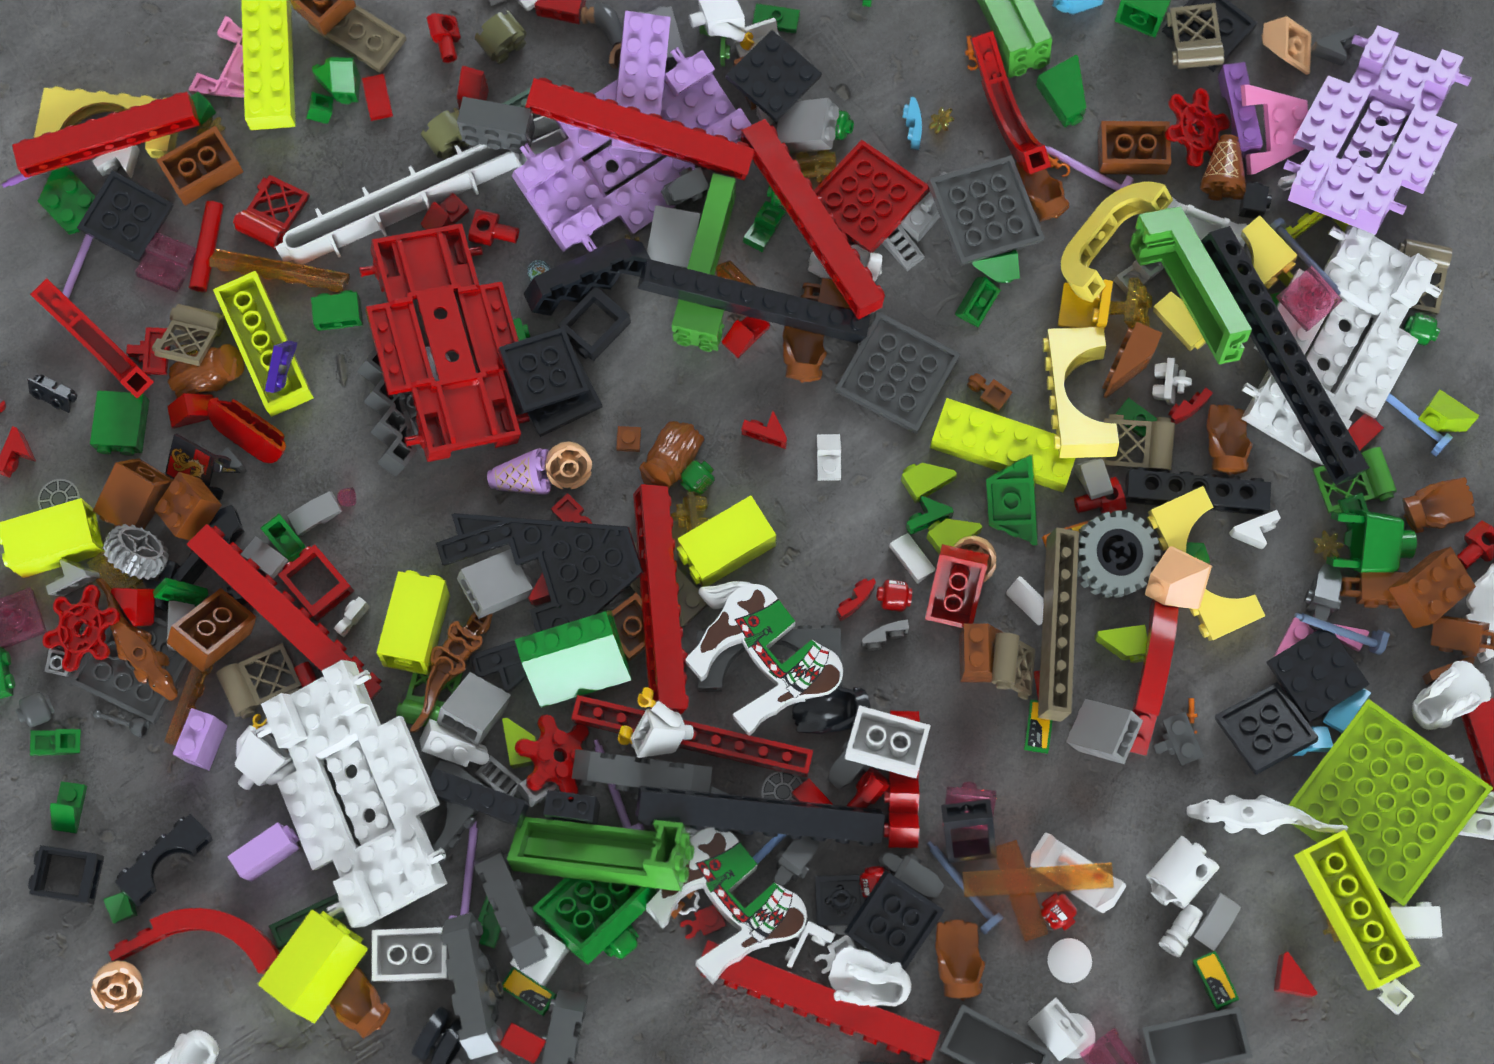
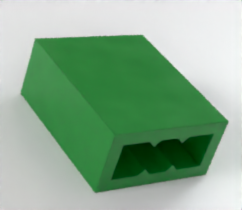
M97 390L90 445L98 453L111 454V451L120 452L122 455L133 456L134 453L143 452L150 401L143 393L136 398L131 392Z

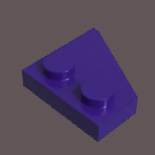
M288 340L274 345L265 391L276 393L285 387L287 373L297 348V342Z

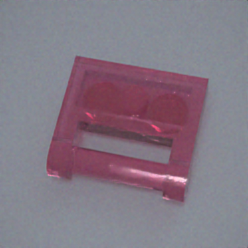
M1115 1027L1079 1053L1086 1064H1118L1105 1047V1044L1110 1041L1126 1064H1138L1118 1037L1119 1033Z

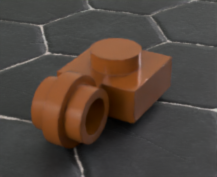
M980 374L970 375L967 386L977 393L980 390L984 391L980 400L999 412L1012 394V391L995 379L988 386L985 384L986 379Z

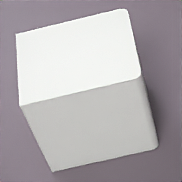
M536 926L535 929L538 935L543 934L549 945V948L546 949L547 957L520 971L546 987L568 954L569 948ZM513 958L510 964L519 969L515 959Z

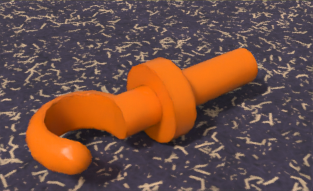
M967 36L968 50L965 53L969 55V60L976 62L975 67L968 65L967 68L976 70L978 63L976 57H974L975 54L970 41L972 36Z
M1048 155L1051 164L1050 168L1054 166L1056 169H1059L1061 166H1065L1068 172L1062 175V177L1068 176L1070 173L1068 164H1059L1057 162L1058 158L1053 159Z
M1188 698L1187 717L1190 724H1194V718H1197V714H1194L1195 698Z

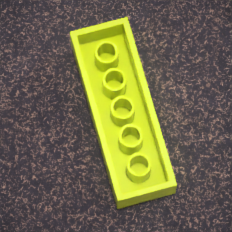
M241 0L245 120L250 130L296 127L290 1Z
M251 272L213 289L269 415L273 417L313 399L314 397L295 354L287 373L285 387L276 393L265 391L274 345L288 341L257 272Z
M946 398L930 446L931 449L997 471L1008 467L1029 454H1033L1035 484L1062 493L1067 486L1076 459L1059 458L1058 449H1054V435L1057 434Z
M1345 830L1294 855L1368 991L1379 988L1420 966Z

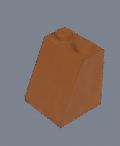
M139 458L116 462L93 512L100 515L99 518L107 523H113L116 526L126 524L129 527L133 524L136 528L142 527L144 530L156 513L154 508L174 479Z
M990 624L963 625L959 635L960 682H991L995 634L1004 632Z

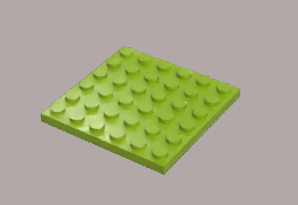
M1368 699L1289 803V806L1300 809L1322 823L1348 826L1346 832L1377 888L1404 907L1493 787ZM1292 824L1316 843L1337 834L1318 832Z

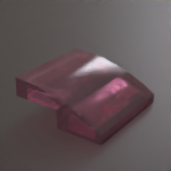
M156 233L146 247V256L135 270L136 276L178 292L194 263L196 248Z

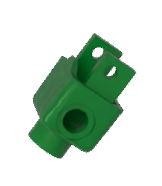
M1355 510V513L1331 512V519L1353 522L1352 527L1345 532L1344 544L1349 549L1350 557L1327 556L1326 564L1334 567H1348L1358 572H1397L1400 568L1401 558L1412 559L1417 548L1416 533L1411 530H1404L1403 519L1389 514Z

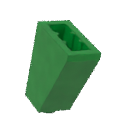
M1074 55L1038 75L1036 87L1064 128L1071 124L1074 126L1080 123L1086 111L1079 58L1077 55Z

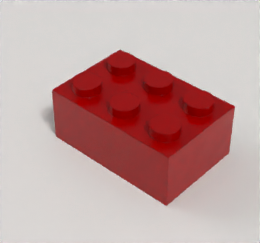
M942 544L925 620L960 628L964 624L974 623L987 568L988 554Z

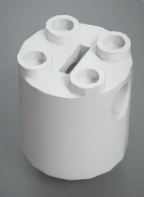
M1180 836L1146 877L1151 883V894L1155 899L1165 906L1171 902L1184 909L1220 868L1219 865L1205 856L1206 850L1196 842L1192 845L1188 839Z

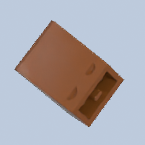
M1136 322L1134 329L1128 328L1102 387L1106 390L1104 398H1108L1147 368L1162 336V332Z

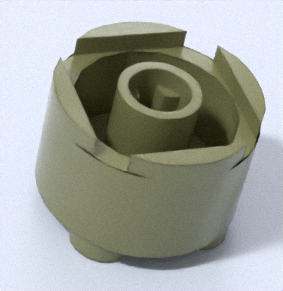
M506 11V15L500 12L487 20L481 26L483 32L480 35L477 32L475 35V40L489 58L501 64L508 59V54L514 49L519 51L526 45L524 39L527 33L511 12Z
M453 108L454 112L452 113L448 110L440 113L427 124L429 127L427 132L424 130L421 132L422 138L437 158L445 160L454 156L456 145L459 148L461 146L462 148L469 146L461 138L457 124L459 115L457 108Z

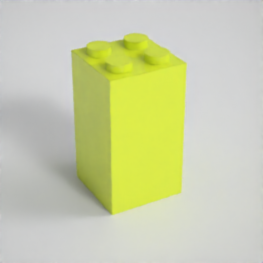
M749 496L679 537V546L676 548L678 551L677 555L684 566L686 564L689 565V574L696 585L701 584L702 587L710 586L776 546V534L753 497Z
M82 498L0 522V544L3 545L5 553H2L3 562L6 567H9L14 573L16 572L23 578L61 567L60 559L79 562L103 555L105 552L96 513L93 512V508Z
M406 570L405 572L398 571L377 648V654L383 667L424 675L430 674L432 649L438 645L450 599L446 582L442 577L437 575L421 576L419 573L411 570Z
M311 910L257 985L290 1011L315 1024L368 948L361 943L363 938L352 930L350 931L342 922L336 918L334 919L325 911L319 914Z

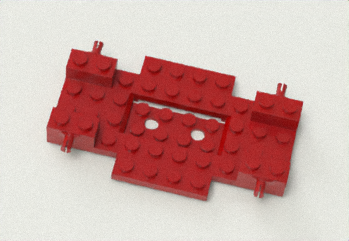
M462 223L372 239L370 251L373 265L359 267L361 277L375 274L379 281L381 292H385L387 303L366 306L365 311L388 396L412 392L417 411L418 435L404 437L406 447L420 444L424 450L427 462L450 458L451 452L489 443H494L495 448L518 444L521 436L518 424L530 421L528 412L515 414L504 375L506 370L498 352L499 347L519 341L502 281L479 285L472 257L483 255L482 247L469 248ZM454 292L457 294L478 373L475 370ZM413 299H417L419 311L422 316L424 330L428 338L430 352L439 381H435L431 371ZM436 309H444L447 312V317L445 319H437L434 316V311ZM448 351H455L459 359L455 362H450L446 359L445 354Z

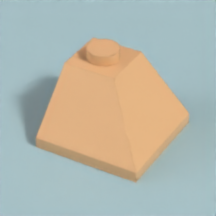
M1287 16L1264 23L1263 44L1305 75L1310 74L1311 33Z
M1170 546L1150 574L1145 595L1163 605L1199 609L1212 566Z

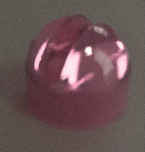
M353 487L344 488L338 492L337 500L341 505L347 507L355 506L356 493Z

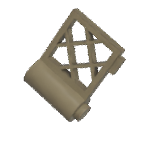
M1210 3L1170 8V13H1166L1167 26L1172 27L1175 51L1171 53L1172 65H1177V69L1224 64V50L1220 37L1216 4ZM1211 11L1212 17L1207 22L1198 17L1201 12ZM1185 14L1190 18L1185 24H1182L1176 20V15ZM1193 21L1202 25V28L1197 33L1188 27ZM1208 29L1214 33L1215 38L1205 39L1201 34ZM1184 31L1193 37L1190 41H1179V36Z
M1405 239L1403 243H1399L1397 250L1410 258L1419 253L1437 264L1434 273L1440 274L1439 283L1435 286L1442 289L1437 298L1433 296L1435 299L1434 308L1425 306L1419 298L1418 304L1409 309L1438 315L1447 269L1452 257V248ZM1427 292L1422 293L1421 297H1423L1424 295H1426V294H1428V293H1427Z
M177 304L176 307L171 309L170 325L163 337L156 339L152 346V351L158 357L200 366L215 337L221 335L225 316L221 313ZM177 329L185 331V334L175 337L173 332ZM203 335L207 336V339L197 342L194 337ZM191 340L192 344L183 347L179 344V342ZM173 344L177 348L171 351L164 350L165 347ZM196 349L199 352L197 357L186 354Z
M1109 414V419L1104 418V423H1115L1120 425L1125 431L1118 437L1119 440L1127 434L1135 443L1126 453L1118 446V450L1123 455L1116 461L1106 460V457H1101L1105 466L1172 470L1175 423L1171 422V418L1157 417V421L1152 422L1123 420L1124 415ZM1123 425H1130L1131 427L1126 429ZM1136 426L1146 427V436L1137 442L1129 432ZM1145 441V448L1143 449L1140 444ZM1139 447L1144 453L1143 463L1132 462L1127 455ZM1126 458L1129 462H1122L1121 460Z
M996 633L991 682L996 684L998 689L1011 688L1018 692V697L1028 700V696H1032L1035 649L1020 641V636L1017 634Z
M279 644L240 663L225 666L216 672V676L235 716H241L242 719L254 715L257 707L278 694H292L302 687L283 644ZM281 651L284 658L281 667L269 664L271 655ZM253 663L263 666L259 677L249 675L245 667ZM286 664H287L289 670L284 669V667H285ZM266 667L279 671L274 683L262 679ZM282 672L292 675L295 681L294 684L287 687L278 684ZM251 679L256 681L255 686L253 685ZM263 683L272 686L270 695L260 699L257 694L259 684Z

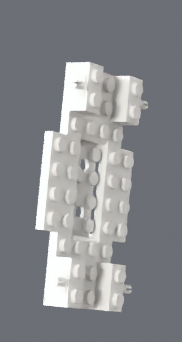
M1350 224L1344 232L1333 226L1328 235L1338 239L1339 242L1323 271L1338 286L1341 294L1306 356L1347 430L1352 423L1349 418L1354 409L1364 414L1366 413L1372 418L1378 416L1419 340L1399 328L1409 308L1417 304L1422 293L1427 292L1437 298L1442 289L1430 283L1437 264L1419 253L1410 258L1375 237V234ZM1299 268L1285 290L1277 308L1305 355L1334 303L1337 294L1331 292L1319 278L1317 279ZM1371 317L1374 318L1373 324L1334 393H1331L1333 385L1337 382L1339 374L1357 345L1363 330L1368 325L1369 319ZM1340 320H1347L1350 323V330L1348 332L1340 330ZM1320 358L1328 361V370L1322 371L1318 368L1317 362ZM1268 369L1258 389L1247 382L1242 391L1253 398L1241 419L1316 464L1323 466L1321 459L1270 370Z
M341 660L322 670L324 675L322 678L292 694L280 693L262 703L267 724L255 731L260 739L272 733L278 747L289 750L297 771L284 777L277 784L311 869L318 870L334 862L340 878L333 881L339 902L327 908V911H331L328 914L333 917L343 911L351 927H365L446 885L447 881L438 862L446 858V854H443L445 852L442 848L434 852L419 817L440 804L403 716H397L381 725L364 685L365 681L371 679L369 671L364 670L359 673L355 662ZM324 760L327 761V768L333 775L336 790L342 797L346 807L345 812L351 819L355 829V837L359 839L361 846L355 844L324 768ZM353 764L357 768V774L354 778L350 779L346 774V770L349 765ZM371 808L375 812V819L368 823L365 820L364 814L366 810Z

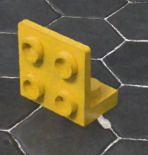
M1103 280L1106 286L1093 302L1078 297L1068 282H1065L1062 291L1058 326L1065 328L1104 327L1105 330L1108 321L1113 281Z

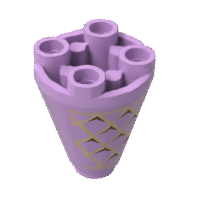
M537 448L489 470L487 473L489 487L499 491L536 495L548 494L551 490V485H553L545 471V460L549 450Z

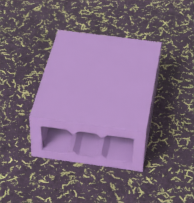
M191 708L173 755L189 764L210 770L227 725L213 715Z
M277 822L227 857L240 877L252 882L299 850L300 846L297 842L300 839L293 828L290 829L288 825L283 826Z

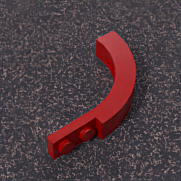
M990 30L971 37L970 41L981 73V83L988 104L1011 154L1020 167L1028 174L1051 167L1045 145L1034 137L1015 101L993 31Z
M47 278L30 293L136 398L142 395L154 383L125 352Z
M1152 599L1149 609V630L1145 657L1132 709L1143 722L1130 752L1147 755L1157 715L1159 716L1173 655L1179 607L1163 605Z
M186 908L156 916L150 919L153 929L148 927L139 931L136 934V938L130 941L128 939L122 940L114 945L115 949L108 952L112 961H123L172 935L187 931H211L221 934L239 945L251 959L257 972L260 974H265L280 954L272 941L252 924L231 914L204 908Z

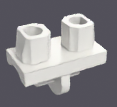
M1167 358V363L1155 364V377L1157 379H1165V385H1154L1152 395L1154 399L1165 400L1168 405H1175L1176 388L1178 387L1177 393L1184 394L1185 387L1192 385V379L1186 377V370H1179L1178 376V364H1175V358Z

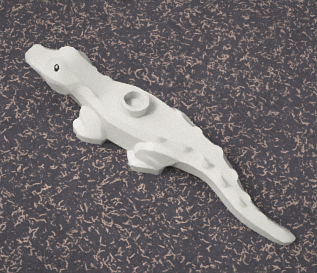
M1229 795L1224 799L1225 803L1209 799L1187 807V815L1189 817L1207 823L1224 821V829L1232 834L1241 831L1243 828H1255L1258 833L1264 835L1275 830L1281 824H1297L1324 833H1339L1348 829L1346 825L1322 823L1300 809L1282 804L1265 795L1258 796L1256 800L1242 799L1235 795Z

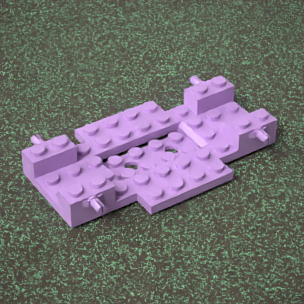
M1377 26L1373 35L1368 39L1355 34L1352 44L1363 47L1364 52L1350 83L1331 76L1326 78L1292 143L1310 150L1306 160L1300 165L1287 159L1283 168L1296 173L1288 201L1375 235L1389 210L1404 214L1407 206L1394 201L1400 186L1422 194L1424 193L1457 127L1456 123L1437 117V114L1452 84L1458 82L1468 87L1472 77L1459 73L1464 57L1442 49L1435 61L1395 46L1399 33ZM1367 101H1371L1342 159L1337 158ZM1406 115H1408L1409 118L1380 174H1378L1377 171ZM1377 119H1384L1388 125L1379 126L1375 121ZM1362 150L1371 153V157L1363 158L1359 155V152Z
M679 47L673 49L670 53L678 64L665 74L661 108L662 119L669 122L672 120L679 121L685 127L691 129L694 127L701 128L706 131V134L713 136L723 135L728 138V141L740 142L742 130L752 124L742 109L736 110L712 74L715 68L704 51L701 50L694 56L685 58ZM618 79L595 93L596 98L604 101L605 99L616 101ZM555 120L567 139L554 148L550 147L538 154L533 153L528 143L520 147L519 149L527 161L524 165L514 170L512 177L562 252H565L577 243L583 242L590 253L597 249L590 238L591 234L618 216L631 235H633L653 221L655 205L674 208L675 206L666 204L661 190L664 185L680 177L679 172L689 167L694 170L697 165L667 156L606 196L605 192L649 165L663 154L611 148L610 145L584 162L582 160L584 156L612 138ZM609 160H614L618 164V170L614 173L606 169V162Z

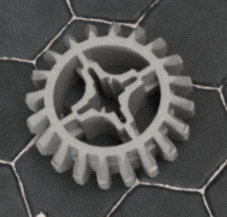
M126 524L116 526L115 529L108 533L103 546L104 555L108 557L107 561L114 564V568H119L122 573L125 572L130 577L136 576L138 579L142 577L147 580L151 577L156 578L166 567L169 557L167 553L168 548L164 546L163 541L158 540L157 535H152L150 531H145L142 527L136 528L133 524L130 527Z

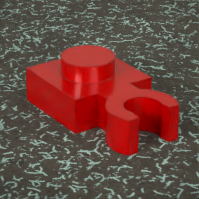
M568 493L551 508V511L563 522L592 524L588 517L581 516L584 509Z
M714 905L695 912L694 915L697 920H685L680 923L681 928L686 925L692 927V932L685 936L687 940L694 938L700 930L706 936L726 927L722 915Z

